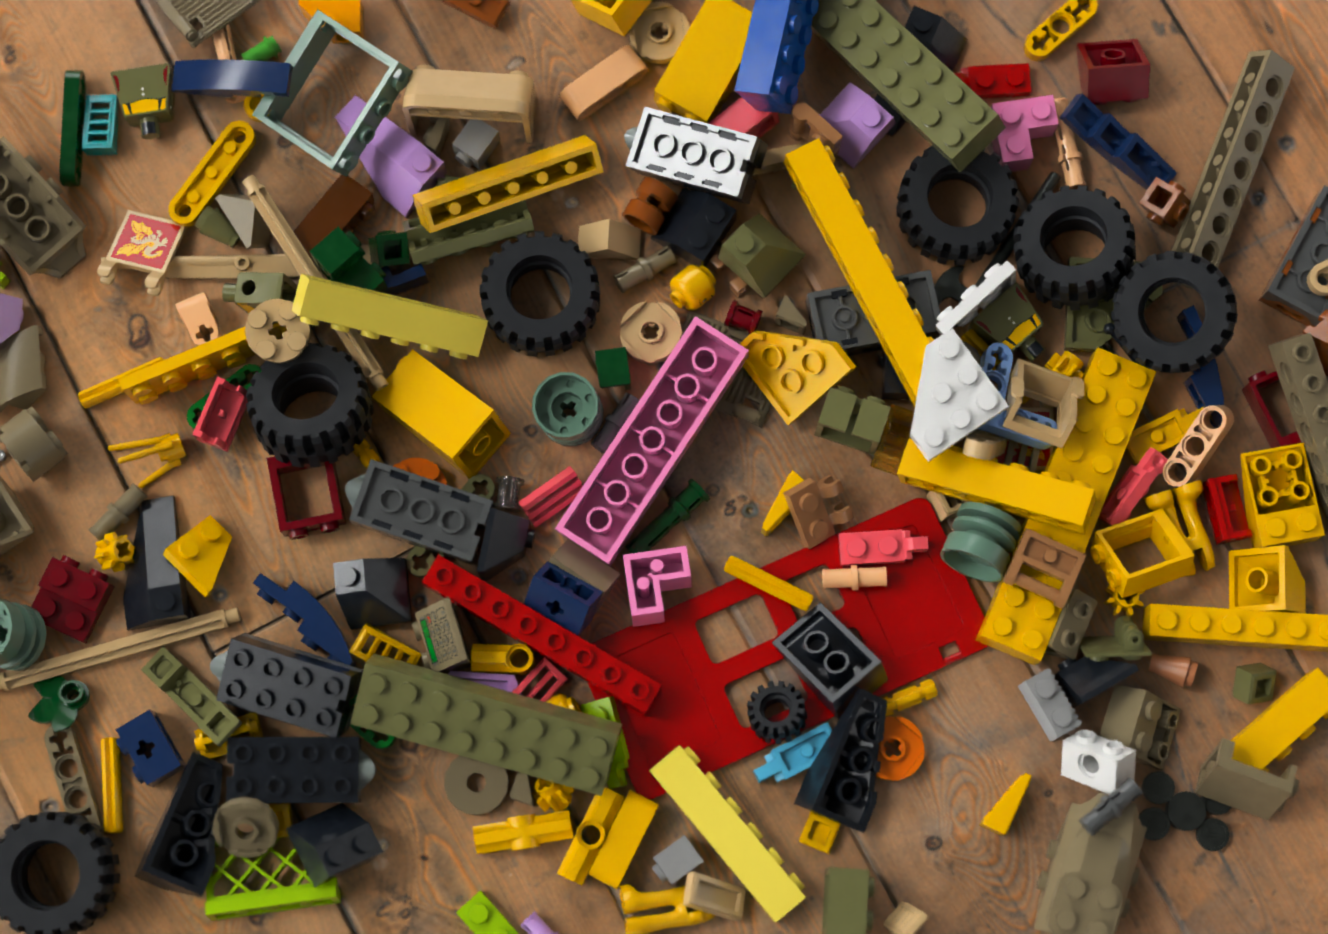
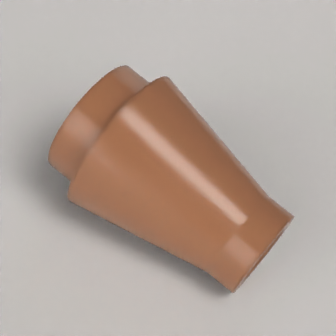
M1153 653L1148 671L1163 677L1183 688V685L1192 687L1198 662L1191 661V657Z

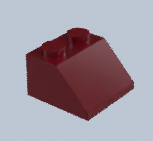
M1138 39L1077 43L1076 50L1081 91L1093 104L1103 105L1109 101L1132 103L1139 99H1148L1150 63Z

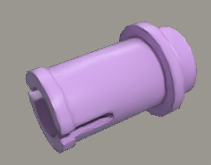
M536 911L520 925L528 934H560L558 931L554 933L538 916Z

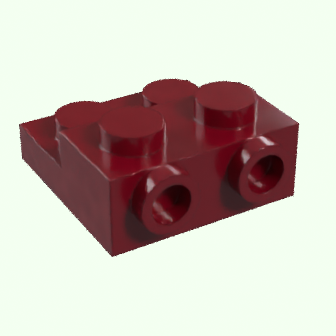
M63 555L61 560L52 557L38 584L41 588L31 607L40 613L46 626L86 644L115 586L106 582L109 576L91 568L90 572L86 573L78 569L80 562Z

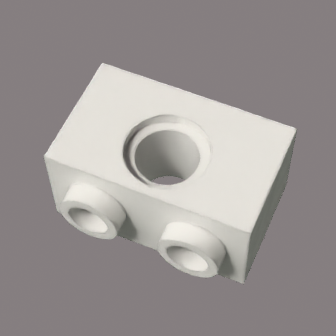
M1079 730L1063 740L1061 775L1110 795L1129 777L1134 780L1136 750L1124 746L1119 741L1100 737L1091 730Z

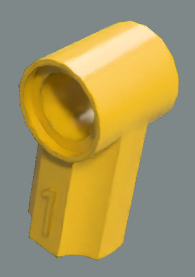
M473 644L472 672L513 673L522 676L529 674L536 665V656L524 644ZM518 652H526L529 656L528 663L521 668L514 667L512 662L514 655Z

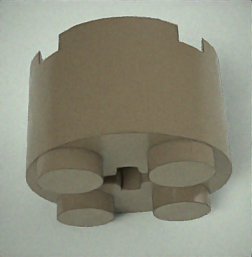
M31 406L27 410H22L0 427V442L4 443L13 459L34 482L63 461L64 456L68 453L52 430L45 433L48 431V428L36 410Z

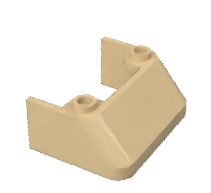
M418 65L417 69L412 70L413 72L409 76L405 89L402 108L410 135L417 136L418 116L523 123L526 143H533L536 92L534 80L528 77V73L511 71L509 74L439 70L430 65Z

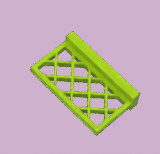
M277 838L275 844L268 848L266 853L258 856L254 862H251L248 858L240 857L250 867L239 881L226 872L237 856L231 854L221 867L215 863L214 868L218 871L214 876L212 872L206 886L207 902H205V913L211 921L341 903L338 877L314 888L306 869L302 872L290 862L297 854L295 847L286 858L273 849L281 839ZM215 842V847H220L218 843ZM269 852L283 861L271 877L258 867ZM288 865L300 876L292 886L283 887L276 879ZM256 870L268 880L259 891L251 892L243 884ZM222 875H225L235 883V886L227 895L215 897L214 885ZM304 879L310 882L308 884H301ZM272 884H274L275 886L278 887V888L268 889ZM240 888L245 891V893L236 894Z

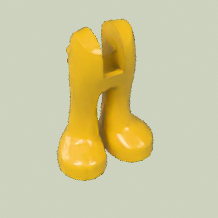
M1201 480L1144 498L1147 507L1152 511L1164 510L1192 551L1196 550L1199 561L1205 571L1216 566L1212 545L1197 509V499L1204 491ZM1174 499L1188 529V537L1184 535L1179 524L1176 508L1174 507ZM1194 562L1192 564L1190 574L1187 576H1193L1196 574Z
M619 885L620 900L624 914L663 906L675 907L673 911L624 918L626 934H649L667 928L696 925L715 918V915L700 910L690 912V908L683 905L685 886L662 891L640 892L632 885Z

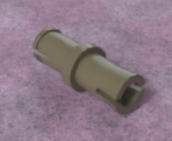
M665 246L645 259L643 257L637 259L635 265L619 274H615L613 278L619 290L625 293L628 289L644 280L651 281L654 279L655 274L676 264L677 261L672 250Z
M132 483L131 487L114 504L111 502L107 506L108 511L89 531L98 540H103L104 534L114 532L122 523L126 524L130 520L128 516L148 496Z

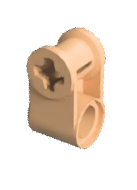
M205 292L175 304L196 346L206 343V334L210 333L211 340L223 336L215 318L216 315Z

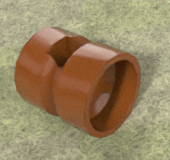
M644 177L635 191L637 198L630 199L622 216L628 223L641 229L642 232L657 235L665 221L663 214L670 213L678 200V196L662 182L651 177Z

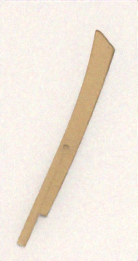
M369 244L362 245L361 247L366 253L363 258L371 265ZM286 254L174 256L165 278L237 279L240 272L284 273L288 277L300 276ZM106 257L101 258V263L106 259ZM392 265L388 267L390 270L396 269L398 265ZM118 266L117 269H130V268Z

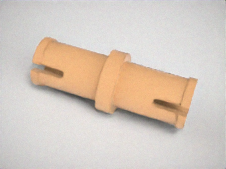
M851 565V568L822 569L823 589L852 587V591L858 590V587H887L886 566L857 568V565Z

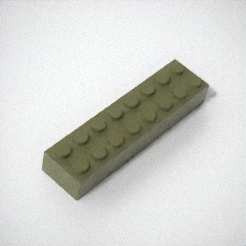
M819 0L818 11L816 15H813L811 24L812 32L959 172L971 163L1006 128L999 115L876 0Z
M375 653L365 662L351 719V724L600 796H602L608 783L623 724Z

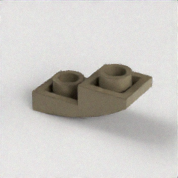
M429 117L430 123L435 125L428 127L423 142H425V147L439 157L447 139L450 118Z

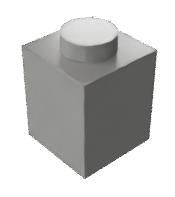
M470 119L452 143L454 154L456 155L455 159L465 167L470 168L472 165L480 170L500 142L499 131L482 120Z
M683 835L653 857L656 864L651 868L662 883L668 880L673 885L704 861L687 837Z

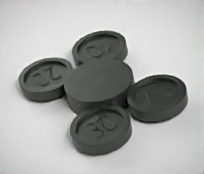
M1152 772L1144 778L1142 782L1144 797L1153 804L1166 803L1165 812L1159 808H1147L1139 814L1142 826L1147 828L1144 838L1148 840L1162 839L1169 832L1171 825L1180 831L1196 829V839L1205 850L1218 851L1227 845L1229 830L1226 824L1219 819H1205L1206 811L1214 815H1221L1227 813L1232 807L1203 796L1200 798L1193 792L1184 791L1174 794V781L1164 772Z

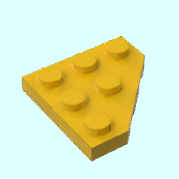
M757 330L740 343L741 346L749 350V357L743 364L744 369L787 425L798 420L828 393L830 387L834 388L856 368L838 342Z

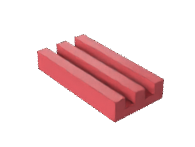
M569 466L518 503L536 528L572 503L583 485L575 471Z
M544 657L512 693L520 694L545 667L548 672L530 690L526 697L533 698L554 676L558 680L540 699V701L546 702L568 678Z

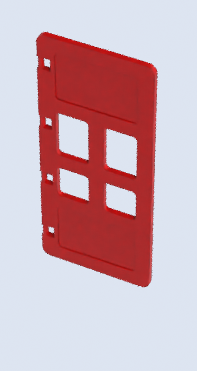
M915 498L839 532L853 533L902 529V531L910 530L911 537H928L929 549H927V552L912 553V560H905L904 563L857 566V568L886 566L887 587H858V590L852 591V587L837 588L844 605L842 608L831 613L848 630H857L863 644L882 661L888 681L872 693L878 697L988 647L976 641L984 620L981 608L965 575L952 569L941 559L940 552L947 537L930 502L924 498ZM839 533L811 549L805 547L759 569L786 582L819 566H826L828 569L851 568V566H840ZM736 578L665 610V622L636 627L631 625L591 643L661 684V689L645 716L615 699L630 759H627L628 768H626V771L636 793L650 800L667 793L649 770L679 745L683 750L688 746L700 759V762L697 764L698 768L705 775L708 772L712 773L775 744L774 739H771V743H767L762 737L761 739L757 737L755 730L753 731L751 726L744 728L740 725L724 688L731 682L784 659L772 642L798 621L789 603ZM752 596H760L775 625L777 636L720 663H713L696 629V622ZM955 641L959 652L943 658L939 648ZM799 677L807 695L805 701L807 719H805V728L800 727V732L835 717V715ZM588 683L595 701L611 697ZM789 709L767 719L772 722L782 721L787 718Z

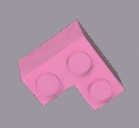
M1053 95L993 103L991 105V108L999 115L1006 127L992 141L994 152L1001 157L999 162L1001 166L1008 164L1012 172L1029 169L1034 158L1030 139L1054 135L1059 123Z
M680 546L623 555L633 627L665 622L661 592L692 587L687 547Z

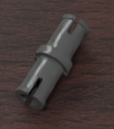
M627 392L624 394L612 414L606 416L605 424L591 442L595 449L601 453L606 452L639 402V399Z
M1129 777L1110 795L1102 796L1100 803L1079 819L1080 824L1091 836H1094L1113 818L1118 819L1122 816L1121 811L1143 794L1141 788Z

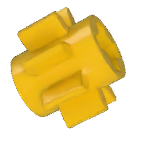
M1064 351L1061 356L1055 352L1044 366L1046 369L1071 378L1079 377L1082 379L1085 373L1080 371L1084 365L1083 362L1069 351Z
M115 532L104 534L103 540L95 542L97 548L94 558L102 565V570L112 568L115 573L125 570V565L134 562L132 557L135 546L127 539L128 535L117 536Z
M1111 586L1105 588L1110 593V598L1104 604H1111L1115 608L1113 615H1117L1120 611H1125L1126 615L1130 617L1133 615L1132 606L1136 608L1144 606L1139 601V596L1145 591L1131 595V599L1126 602L1125 600H1119V593L1116 588Z
M538 778L535 783L536 791L532 795L544 812L549 810V808L558 812L569 806L572 800L570 793L574 792L575 789Z

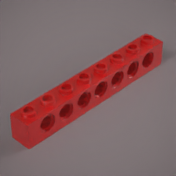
M439 554L422 580V584L427 589L443 598L449 597L456 606L521 644L528 646L533 651L608 695L613 696L644 716L661 689V684Z

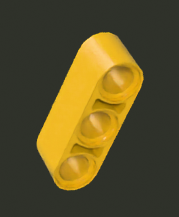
M632 790L629 791L588 873L589 876L618 889L657 811L658 803Z

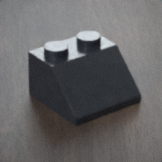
M684 187L670 213L664 216L665 221L657 235H652L651 239L663 247L668 246L674 254L690 264L706 267L720 246V241L725 238L735 223L737 210L709 193Z
M343 803L286 828L314 888L370 862L383 852L369 822Z

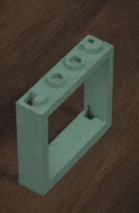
M317 9L284 62L291 63L293 66L289 97L264 95L252 115L332 170L347 177L349 172L356 167L359 156L366 145L373 140L375 131L383 118L390 113L394 100L399 92L406 87L409 76L413 71ZM335 33H338L389 66V69L333 157L281 122L331 39Z

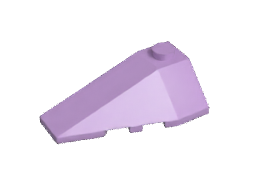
M356 95L335 116L345 136H347L367 104ZM386 117L383 118L376 129L373 140L366 145L359 156L382 198L405 218L416 208L412 195L434 188L436 186V179L443 178L447 174L445 164L439 157Z

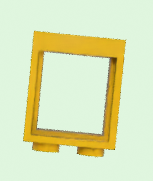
M1163 509L1095 531L1090 548L1093 561L1096 564H1100L1106 573L1109 585L1112 588H1116L1122 598L1189 575L1195 557ZM1151 538L1166 561L1128 574L1113 550Z

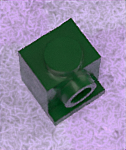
M395 230L377 232L375 237L368 238L371 263L375 262L380 267L410 263L407 232L396 233Z

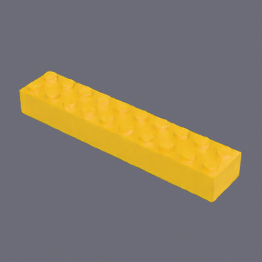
M1099 347L1092 353L1084 371L1085 375L1082 378L1084 381V397L1082 399L1077 398V421L1063 448L1054 446L1044 470L1059 476V480L1072 483V480H1079L1089 484L1091 489L1095 490L1096 501L1085 535L1025 518L1021 526L1023 531L1018 541H1016V548L1010 553L1011 560L1009 565L1026 528L1081 553L1085 552L1156 371ZM1024 564L1021 565L1019 570L1020 573L1058 590L1063 583ZM1002 579L997 585L976 641L1035 666L1043 658L1062 609L1054 606L1053 601L1016 584L1010 586L1003 583Z

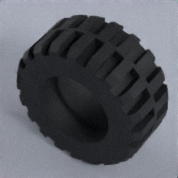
M933 146L924 150L922 157L917 156L911 162L910 168L906 170L900 185L896 213L897 217L901 219L899 227L902 233L909 235L907 241L913 248L917 245L922 248L921 255L929 258L931 254L937 256V263L945 265L947 260H954V265H964L966 260L969 259L972 263L982 260L984 254H992L998 245L1003 243L1016 218L1015 213L1018 209L1019 198L1016 197L1018 191L1017 182L1010 179L1012 171L1008 164L1004 166L999 164L1001 157L997 153L993 152L990 156L984 152V149L961 172ZM945 180H961L971 184L981 193L985 201L986 210L983 218L978 223L966 227H955L942 222L934 215L928 203V196L932 187Z
M1078 185V189H1070L1069 186L1060 187V192L1053 193L1050 190L1042 194L1043 199L1041 201L1034 199L1028 205L1029 213L1026 211L1022 212L1019 217V226L1015 228L1013 236L1017 271L1020 279L1024 281L1025 288L1029 293L1035 292L1036 299L1042 303H1047L1050 300L1052 301V307L1063 309V305L1070 306L1071 311L1080 310L1082 305H1088L1089 309L1099 306L1098 301L1104 299L1105 302L1111 300L1114 297V290L1119 289V282L1123 276H1127L1131 271V267L1134 266V260L1136 259L1135 231L1127 210L1120 208V202L1115 197L1110 196L1107 199L1105 191L1096 188L1092 192L1088 190V186ZM1073 230L1090 232L1098 236L1105 244L1104 249L1095 259L1078 266L1059 264L1045 254L1046 247L1055 237Z
M535 231V237L527 238L526 233L517 235L518 241L511 244L507 240L501 244L502 251L499 254L493 252L489 258V266L484 267L481 275V305L486 320H488V325L491 330H494L496 337L502 343L507 342L510 345V349L520 352L522 349L527 351V355L536 357L538 352H545L546 357L555 355V350L561 348L566 352L572 348L573 342L576 340L581 342L586 337L588 328L592 329L596 322V314L600 309V286L596 268L592 266L591 258L586 251L581 252L578 244L571 239L568 242L563 241V236L553 232L552 237H546L544 231ZM545 269L554 271L566 279L570 288L569 302L560 313L553 317L540 320L527 318L519 314L512 304V287L524 274L533 270Z
M1165 251L1162 254L1150 255L1141 263L1137 262L1131 267L1128 275L1123 276L1119 282L1120 287L1117 293H1114L1112 301L1114 302V309L1111 311V316L1115 325L1114 332L1117 339L1122 343V348L1141 365L1165 373H1186L1211 363L1210 361L1225 350V346L1231 341L1234 334L1235 323L1237 324V301L1228 279L1211 262L1189 252ZM1175 282L1183 283L1194 288L1201 296L1205 306L1204 322L1199 331L1188 340L1178 343L1165 342L1157 338L1149 330L1144 317L1145 305L1149 296L1160 286Z
M308 343L302 354L295 360L282 364H275L266 360L260 366L261 372H256L250 381L252 386L247 389L246 395L248 401L246 405L247 412L263 448L269 455H275L276 460L282 463H288L290 460L292 466L304 467V464H310L311 468L320 467L321 463L327 461L332 464L339 461V456L343 454L347 456L353 452V446L355 444L360 445L365 439L364 431H368L371 428V416L374 413V407L362 368L357 361L352 360L351 355L341 350L338 353L337 348L334 346L325 345L323 348L320 347L319 343ZM320 391L337 396L332 406L316 417L294 419L284 415L288 406L304 394Z
M40 812L37 815H28L21 818L19 824H11L5 830L6 836L0 838V919L2 921L9 920L11 922L9 925L11 929L16 932H26V934H77V932L93 926L94 920L102 918L108 911L106 905L113 902L117 894L113 891L114 884L120 883V874H115V865L120 864L118 854L113 855L110 848L114 846L110 837H104L101 834L103 832L101 827L96 823L88 822V818L84 816L70 814V812ZM51 843L64 845L73 853L78 862L80 873L75 893L66 903L58 906L44 905L37 900L30 890L27 877L29 863L33 855L39 848Z

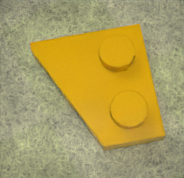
M209 515L168 546L163 556L206 598L214 586L232 536Z

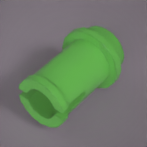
M264 36V41L242 53L241 56L244 60L267 61L274 56L278 58L277 54L282 50L273 36L268 38Z

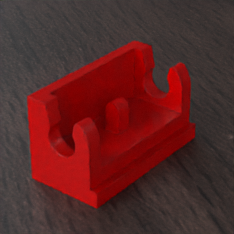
M1237 474L1209 478L1202 483L1204 486L1203 495L1216 545L1252 537L1237 484Z

